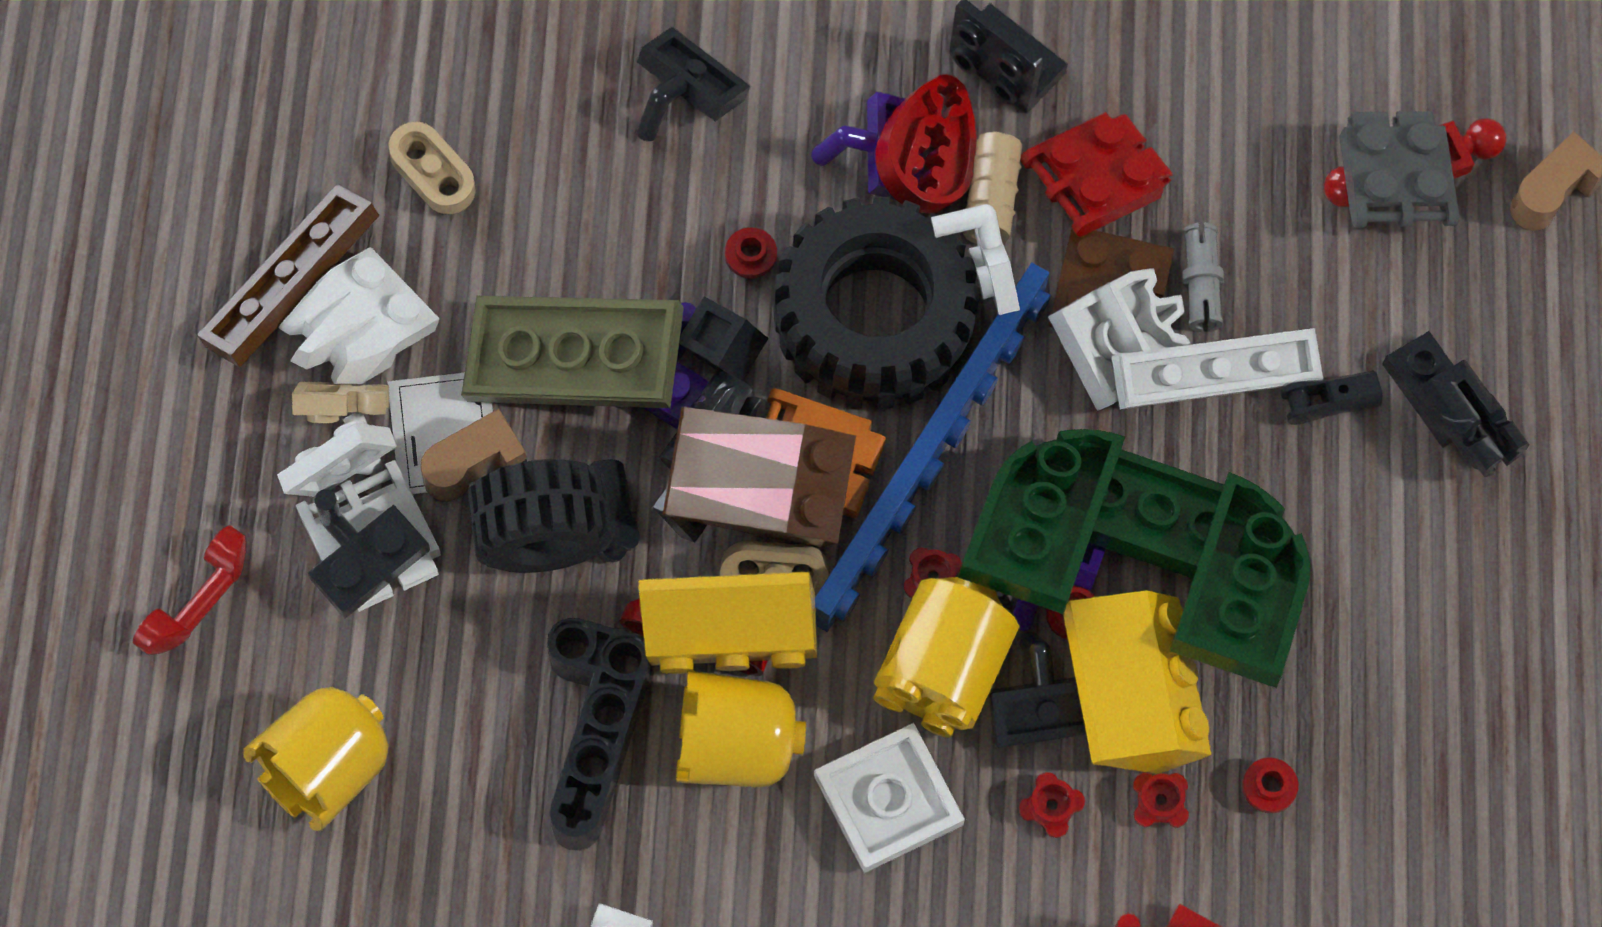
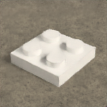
M914 723L814 770V777L863 873L964 825L965 819Z

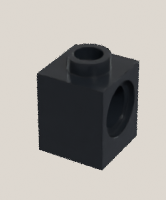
M704 296L681 333L679 345L701 362L718 371L729 373L743 381L769 338L745 318Z

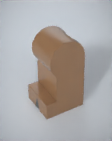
M1573 131L1521 182L1519 190L1510 205V212L1514 221L1527 230H1542L1550 225L1562 203L1576 189L1588 198L1602 185V155Z
M497 409L426 450L421 459L423 483L431 497L439 501H452L460 498L466 492L470 483L477 481L498 468L526 462V452L500 409Z

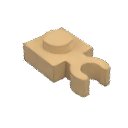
M298 382L292 393V415H307V421L312 423L339 421V416H347L348 412L382 415L386 414V408H389V385L353 386V384H334L333 382Z

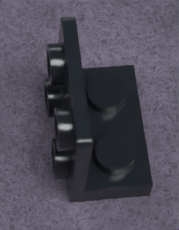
M961 0L956 5L949 53L952 55L953 60L966 73H975L991 85L992 91L1002 102L1007 105L1015 104L1027 114L1066 74L1068 63L993 4L989 3L982 11L968 0Z

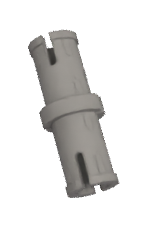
M1199 223L1190 224L1184 228L1187 268L1184 269L1182 278L1183 286L1188 288L1189 328L1197 332H1203L1204 311L1207 312L1208 332L1218 330L1223 326L1219 286L1224 283V270L1218 266L1217 226L1211 223H1204L1203 243H1200Z

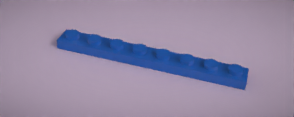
M1031 262L1015 287L1020 310L1002 315L998 313L816 595L815 616L817 627L828 632L836 618L844 622L853 611L860 597V593L855 591L859 582L865 574L872 578L875 576L888 554V549L883 547L891 532L894 530L901 534L916 510V506L911 503L920 487L927 491L932 487L944 465L943 462L938 460L947 445L954 448L959 445L971 423V420L966 418V415L975 402L981 406L985 404L998 381V378L993 376V373L1001 361L1008 364L1012 362L1024 341L1025 336L1021 335L1020 331L1028 319L1036 323L1046 309L1051 295L1045 292L1050 272Z

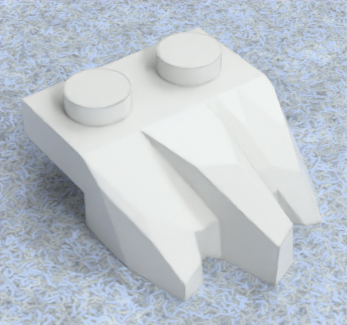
M369 247L333 267L321 277L285 318L279 329L289 335L302 334L307 338L297 349L290 360L291 362L307 370L330 361L334 366L331 375L334 384H363L392 367L397 353L433 333L440 318Z
M1154 268L1131 271L1048 316L1097 411L1118 401L1112 356L1190 344L1185 335L1174 333L1170 326L1184 313L1181 295L1166 298L1155 296L1153 288L1157 283Z

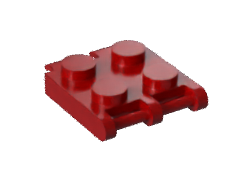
M1105 112L1027 149L1020 156V162L1026 169L1032 168L1047 187L1045 194L1052 203L1058 202L1073 221L1071 228L1078 237L1087 235L1160 199L1164 186L1171 182L1169 177L1173 175L1152 147L1144 149L1145 146L1142 143H1145L1147 140L1126 114L1111 118ZM1042 163H1047L1059 179L1055 182ZM1069 196L1074 198L1085 215L1082 216L1068 199Z

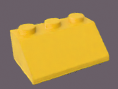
M809 572L639 580L646 657L651 666L660 665V672L687 673V670L694 671L693 664L716 663V670L740 671L749 669V661L771 660L773 668L789 669L805 666V659L817 658L815 592Z
M1145 590L1068 601L1063 616L1092 764L1161 774L1212 755L1208 739L1209 723L1202 710L1197 686L1198 670L1196 664L1191 658L1170 652L1183 612L1179 597Z

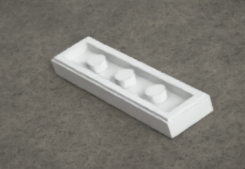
M1315 328L1132 352L1111 357L1120 410L1279 388L1294 382L1323 379Z

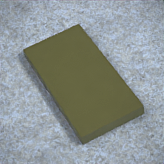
M476 296L461 396L467 402L670 408L684 306L679 300Z

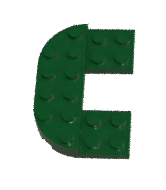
M1072 429L1059 431L1057 439L1036 446L1033 441H1030L1016 450L1003 463L992 483L962 562L958 578L1064 614L1088 543H1092L1193 578L1170 652L1277 688L1285 668L1310 581V559L1302 533L1294 534L1291 527L1282 517L1285 508L1273 496L1253 482L1231 472H1228L1225 483L1222 484L1122 450L1126 436L1101 430Z

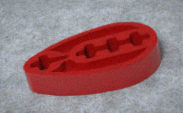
M941 74L911 93L893 111L884 125L876 145V167L883 185L902 205L905 200L920 205L919 212L934 213L945 209L966 193L972 181L977 143L975 116L968 91L958 78L949 74ZM944 104L947 109L941 113ZM931 143L935 150L929 153L924 161L920 154L927 150ZM925 165L930 170L921 175L918 181L913 175L919 172Z

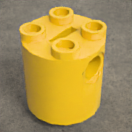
M958 577L921 580L896 632L886 658L875 677L874 684L877 689L873 696L874 701L891 711L903 712L905 709L923 718L921 725L929 732L941 737L950 738L954 729H973L1020 627L1016 618L1002 606L995 590Z

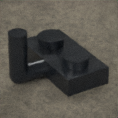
M671 27L644 45L636 61L663 82L651 91L636 134L644 141L655 140L669 103L679 96L685 98L699 111L716 122L745 101L751 85L675 28Z
M324 489L315 495L314 502L321 524L341 547L310 570L308 575L314 585L344 619L430 551L429 543L394 504L358 532L342 515L334 492Z
M1034 632L1025 633L1020 639V647L1030 658L1033 683L990 690L988 696L994 744L1000 748L1087 735L1076 678L1055 680L1049 644Z

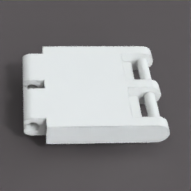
M392 460L384 464L386 468L384 471L355 484H352L350 480L340 484L342 490L335 492L338 503L347 500L348 504L340 507V511L358 532L394 504L429 543L430 551L397 577L403 591L439 575L433 559L441 554L396 461ZM391 479L393 484L359 499V493ZM306 501L300 502L295 505L321 561H323L341 546L324 528L320 518L314 519L313 514L318 513L315 502L307 505ZM390 584L357 610L360 612L394 596Z

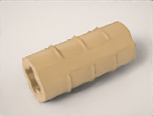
M987 132L981 134L976 143L973 177L968 188L967 208L984 204L992 206L996 211L1002 243L1005 244L1010 238L1012 217L1015 215L1014 202L1015 194L1018 192L1017 179L1018 171L1021 169L1022 143L1012 135L1000 132ZM974 229L964 231L966 239L977 243Z

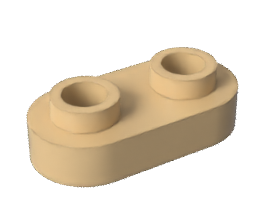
M409 122L401 125L393 132L389 140L391 162L394 168L430 208L442 214H455L463 211L471 204L475 196L473 173L434 128L422 122ZM413 150L425 152V155L420 159L408 157V154ZM446 186L458 188L455 194L449 196L443 195L440 192Z
M741 541L730 546L724 553L721 561L720 576L797 573L793 568L799 564H805L812 569L809 573L816 597L830 575V566L826 556L813 546ZM750 560L755 562L758 567L753 570H745L739 564L742 561Z

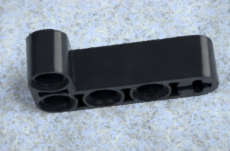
M566 618L557 622L548 634L549 661L552 670L559 677L570 682L588 686L589 689L551 803L550 819L554 837L559 844L569 850L580 851L589 848L597 842L602 832L650 681L651 664L646 657L645 642L641 637L584 619ZM572 640L580 641L587 646L586 652L574 659L566 658L558 652L563 644ZM624 655L632 656L641 663L638 669L628 674L615 671L611 665L614 660ZM606 706H615L625 714L622 720L613 725H603L594 717L601 708ZM598 757L604 760L608 767L600 776L587 777L579 772L578 767L580 763L587 758ZM578 794L586 797L584 801L586 821H579L576 828H569L567 818L574 817L579 804Z

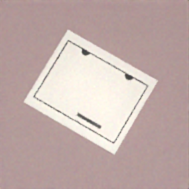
M465 372L387 382L389 385L393 438L397 446L394 448L395 459L412 494L428 493L425 489L421 473V459L425 451L432 445L493 412L492 403L467 402L461 396ZM475 482L470 483L469 487L474 485Z

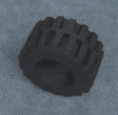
M542 459L512 464L481 477L468 490L475 555L477 561L487 565V567L516 573H535L563 569L597 556L605 551L613 541L604 474L600 472L599 468L587 465V463L564 459Z

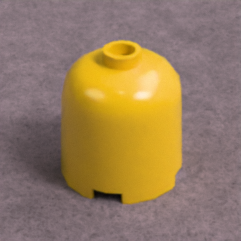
M687 670V686H684L679 738H682L680 760L677 759L676 782L764 787L780 781L789 769L792 754L803 755L806 738V721H796L795 704L789 693L780 685L768 681Z
M333 687L317 689L303 697L245 746L244 758L247 762L251 763L257 758L265 770L257 780L284 810L294 818L304 811L313 818L309 822L310 828L314 831H320L365 788L385 765L388 754V742L386 734L380 725L384 716L378 706L363 694L356 698L346 691Z

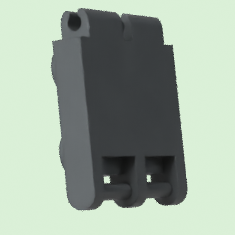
M1351 112V117H1348L1347 120L1348 127L1343 129L1339 139L1353 227H1366L1367 222H1397L1399 227H1411L1413 221H1442L1444 226H1456L1459 221V209L1446 127L1435 126L1433 112H1396V116H1393L1392 119L1393 126H1390L1387 112ZM1413 206H1440L1441 210L1413 211ZM1367 207H1395V211H1367Z

